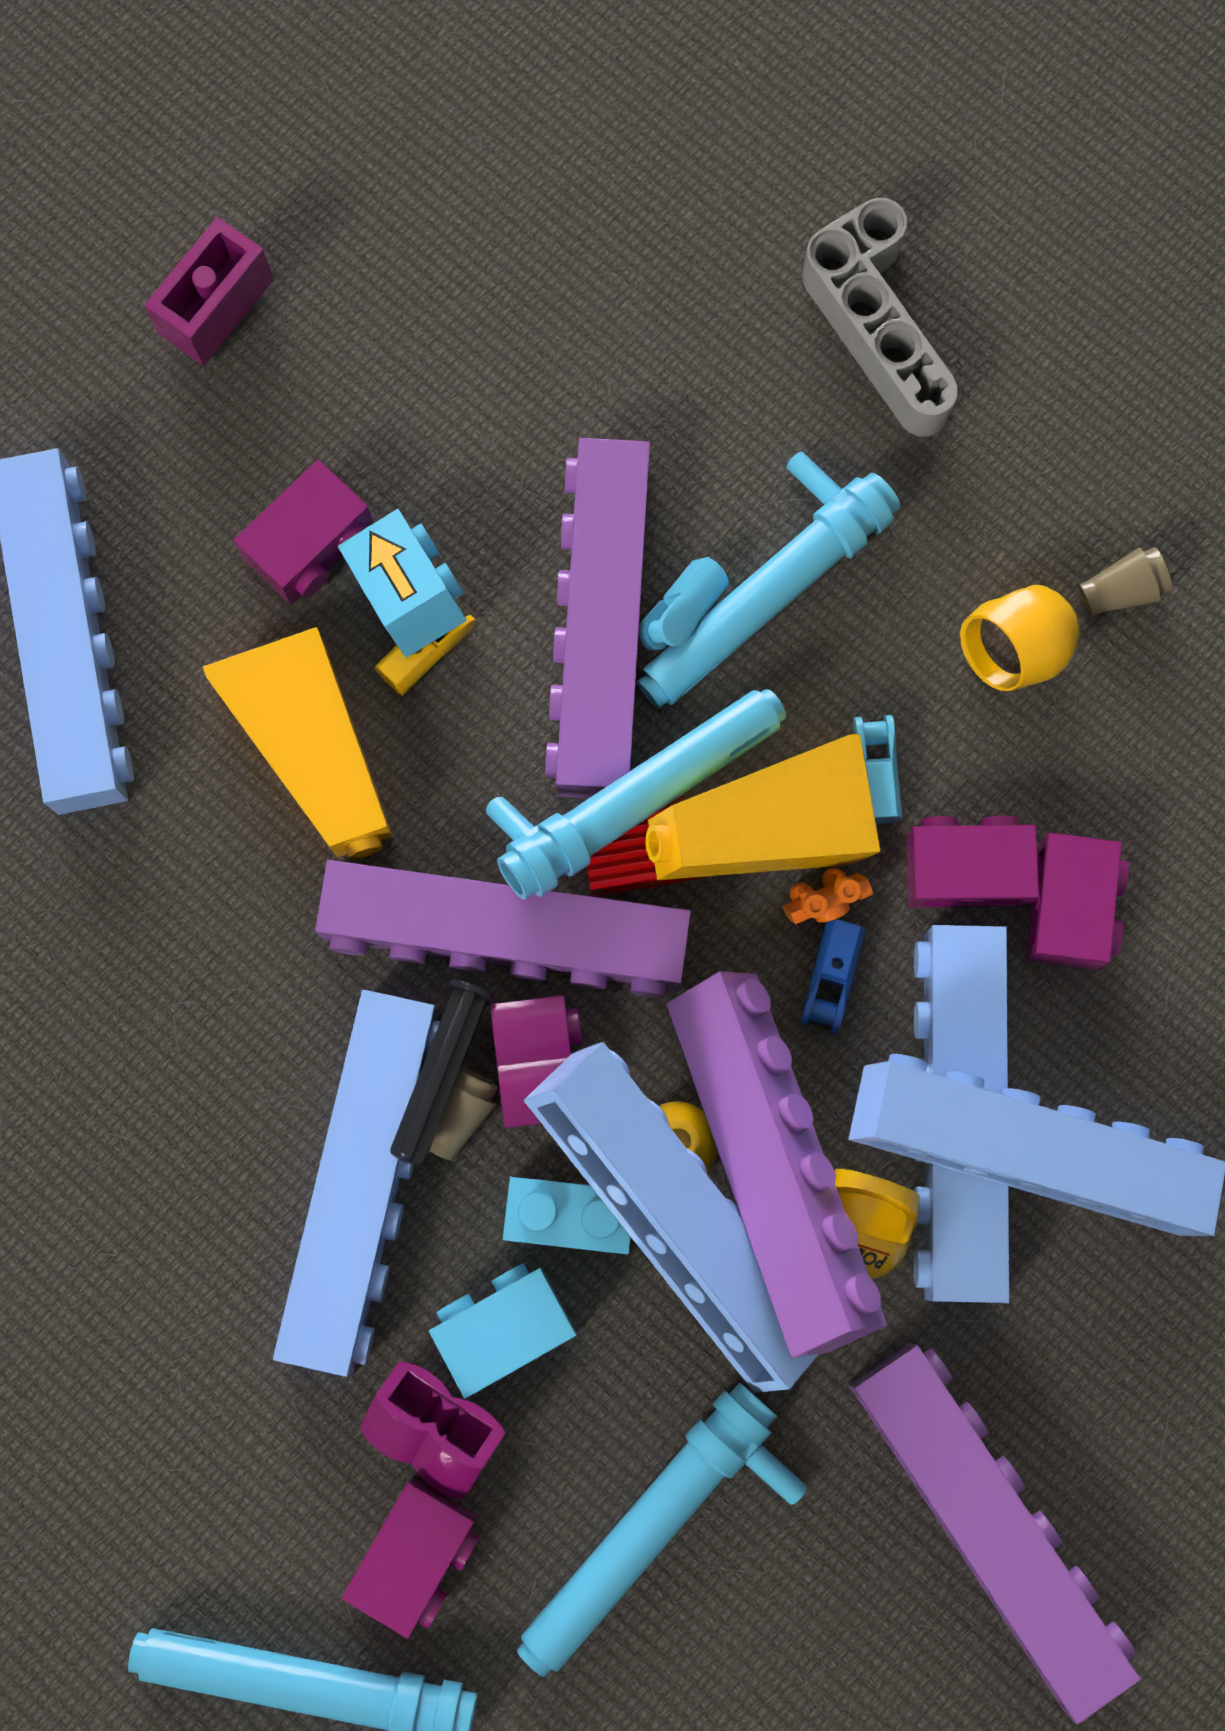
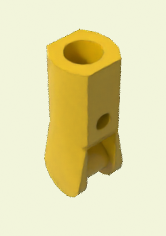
M471 615L466 616L467 621L449 631L439 643L433 641L405 658L396 645L374 668L378 675L395 692L403 696L445 654L470 633L477 620Z

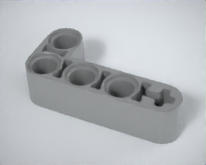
M874 198L825 226L811 237L806 250L802 281L807 292L900 424L911 434L919 437H929L939 433L945 427L958 396L957 384L953 375L880 274L892 266L898 258L907 228V217L903 208L895 201L887 198ZM880 230L885 232L890 238L887 240H875L869 237L866 232ZM833 259L838 261L843 267L837 270H828L823 268L818 261ZM856 303L866 304L874 310L875 314L861 316L854 313L850 306ZM897 349L902 351L908 360L903 362L890 361L882 354V351ZM918 396H919L920 399L923 401V403H920V402L917 400V399H918ZM932 400L938 403L937 406H935Z

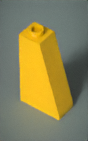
M315 627L203 666L206 678L336 857L347 854L349 860H357L382 850L381 842L393 838L327 648L318 628Z
M860 734L847 735L674 804L648 820L649 828L646 833V850L649 859L655 863L657 880L853 865L880 852Z

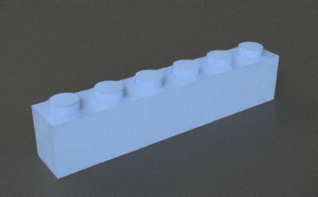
M56 448L0 459V541L43 803L55 813L61 815L129 801L126 783L134 781V771L127 747H119L116 726L124 724V712L118 691L116 689L110 690L106 669L114 668V654L108 634H100L97 613L105 611V601L98 578L90 577L87 558L96 555L95 543L89 523L87 521L81 522L78 506L79 502L86 501L85 485L79 467H70L59 449Z
M932 925L924 934V941H916L914 948V974L916 978H924V1002H916L914 1008L915 1038L924 1039V1061L928 1063L926 1071L946 1077L948 1071L972 1074L985 1080L983 1089L1002 1094V1090L1008 1088L1007 927ZM924 1162V1187L915 1188V1192L920 1195L917 1224L924 1225V1250H915L914 1255L915 1287L924 1288V1300L1009 1303L1008 1186Z
M362 989L273 1356L275 1361L345 1377L354 1374L356 1364L366 1365L368 1362L375 1334V1328L365 1326L371 1301L381 1303L389 1275V1266L380 1264L385 1240H396L403 1216L404 1204L395 1202L400 1178L410 1180L414 1165L402 1162L390 1154V1147L440 1023L437 1021L439 1011L435 1005Z
M604 1042L572 1053L523 1101L752 1391L758 1393L790 1389L819 1354L791 1358L738 1206L722 1195L706 1174V1167L703 1161L694 1152L687 1149L669 1127L664 1111L656 1103L647 1099L630 1077L627 1064L618 1054L609 1050Z
M890 1054L889 1061L864 1065L848 1140L1178 1236H1214L1225 1176V1161L1203 1155L1204 1146L1202 1144L1178 1138H1167L1166 1143L1149 1139L1150 1129L1127 1122H1113L1112 1127L1094 1122L1095 1112L1076 1106L1059 1105L1057 1111L1039 1105L1041 1098L1039 1095L1028 1091L1004 1088L1002 1094L983 1089L985 1080L972 1074L948 1071L946 1077L930 1073L926 1071L928 1065L926 1061L912 1056Z

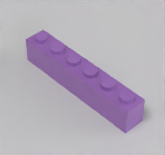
M579 438L578 458L566 459L565 493L575 494L574 514H563L561 549L571 550L570 571L559 570L557 606H568L566 628L555 627L553 663H564L563 684L551 685L549 720L560 721L559 743H547L545 778L556 779L557 797L590 798L630 772L650 442Z
M327 860L315 932L322 940L330 941L329 950L343 954L364 956L367 946L389 949V958L400 962L425 964L426 955L450 958L449 967L463 971L482 973L485 972L486 963L509 966V975L520 979L545 981L547 972L571 975L570 984L578 987L606 989L608 980L631 984L630 993L666 998L667 989H680L691 911L549 891L541 897L533 894L526 900H523L514 893L509 885Z
M720 971L669 1001L666 1005L791 1358L829 1353L888 1326L880 1307V1293L875 1282L869 1277L857 1245L858 1235L856 1228L845 1213L835 1186L834 1169L830 1161L824 1156L813 1126L812 1110L808 1102L802 1097L791 1067L792 1058L790 1051L780 1038L771 1014V1002L768 992L760 983L757 974Z
M908 1343L848 1385L1063 1711L1078 1725L1141 1680L1129 1662L1137 1656V1653L1114 1621L1107 1626L1101 1621L1091 1606L1100 1599L1097 1592L1078 1566L1073 1567L1069 1571L1054 1550L1062 1544V1541L1045 1515L1039 1510L1031 1516L1017 1495L1025 1489V1485L1015 1469L1004 1456L995 1461L981 1441L989 1432L976 1411L967 1401L958 1406L945 1387L953 1378L942 1360L932 1348L922 1352L918 1345Z

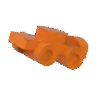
M830 868L822 875L823 888L814 891L806 883H796L789 892L792 902L783 905L782 908L786 917L794 924L809 918H815L819 923L828 922L845 915L850 910L848 903H853L858 899H865L873 895L869 880L859 872L847 877L838 868Z

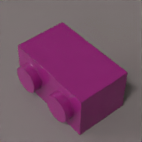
M216 217L144 306L158 334L204 367L273 282L274 278L264 249L222 219Z
M318 459L233 541L242 558L290 605H293L301 596L308 598L325 584L329 577L328 570L343 556L338 545L374 523L368 506Z
M937 816L922 819L921 826H913L906 836L908 908L1028 907L1039 898L1036 825H1018V818L1014 816H991L981 819V825L958 826V820L955 817Z
M1049 832L1037 843L1039 898L1031 904L1025 961L1098 970L1110 963L1111 955L1117 956L1119 954L1123 937L1122 920L1114 919L1116 897L1124 895L1129 874L1128 861L1120 860L1122 842Z
M413 1476L405 1485L341 1599L407 1639L416 1623L428 1629L447 1596L446 1592L437 1588L447 1568L451 1565L461 1571L480 1538L479 1535L469 1530L477 1514Z

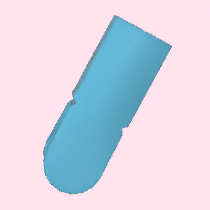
M710 557L693 560L664 595V599L641 621L639 637L647 649L656 651L664 649L667 645L674 647L687 642L699 620H702L729 585L727 574L716 561Z
M884 715L883 721L864 723L862 717H854L853 734H860L875 823L880 825L899 822L903 820L893 716ZM885 745L886 758L867 760L866 746Z

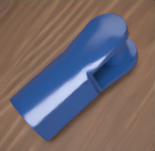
M838 919L825 923L802 1008L800 1025L807 1026L808 1021L829 1026L830 1033L838 1034L866 934V929L862 926ZM819 982L841 988L837 1003L816 998Z

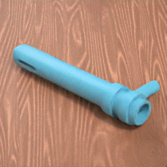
M804 452L795 454L788 462L787 470L824 504L813 514L814 522L711 609L702 620H699L687 642L679 646H668L641 670L643 677L636 682V685L647 700L658 709L665 703L670 706L673 705L843 557L850 559L868 544V535L871 533L879 534L894 522L893 514L901 507L897 495L888 483L877 474L871 472L864 479L856 477L842 489Z
M765 689L762 692L753 690L563 816L555 813L535 827L505 798H494L487 805L486 814L513 840L506 845L507 853L497 859L498 867L504 879L514 893L523 900H526L533 894L539 897L545 895L557 887V878L563 874L569 877L573 876L590 864V856L779 731L780 722L786 718L783 704L771 690Z
M739 1382L730 1393L724 1390L712 1403L716 1410L705 1422L699 1418L685 1435L687 1440L685 1446L522 1633L521 1639L523 1643L517 1649V1653L537 1674L546 1677L551 1670L559 1672L725 1477L733 1479L746 1464L790 1505L797 1503L805 1494L807 1485L762 1445L772 1433L768 1427L777 1418V1415L742 1383Z
M154 1628L150 1630L149 1634L140 1632L136 1634L128 1661V1671L138 1673L139 1681L387 1731H471L478 1693L463 1690V1683L444 1680L442 1686L425 1683L426 1676L403 1671L399 1677Z

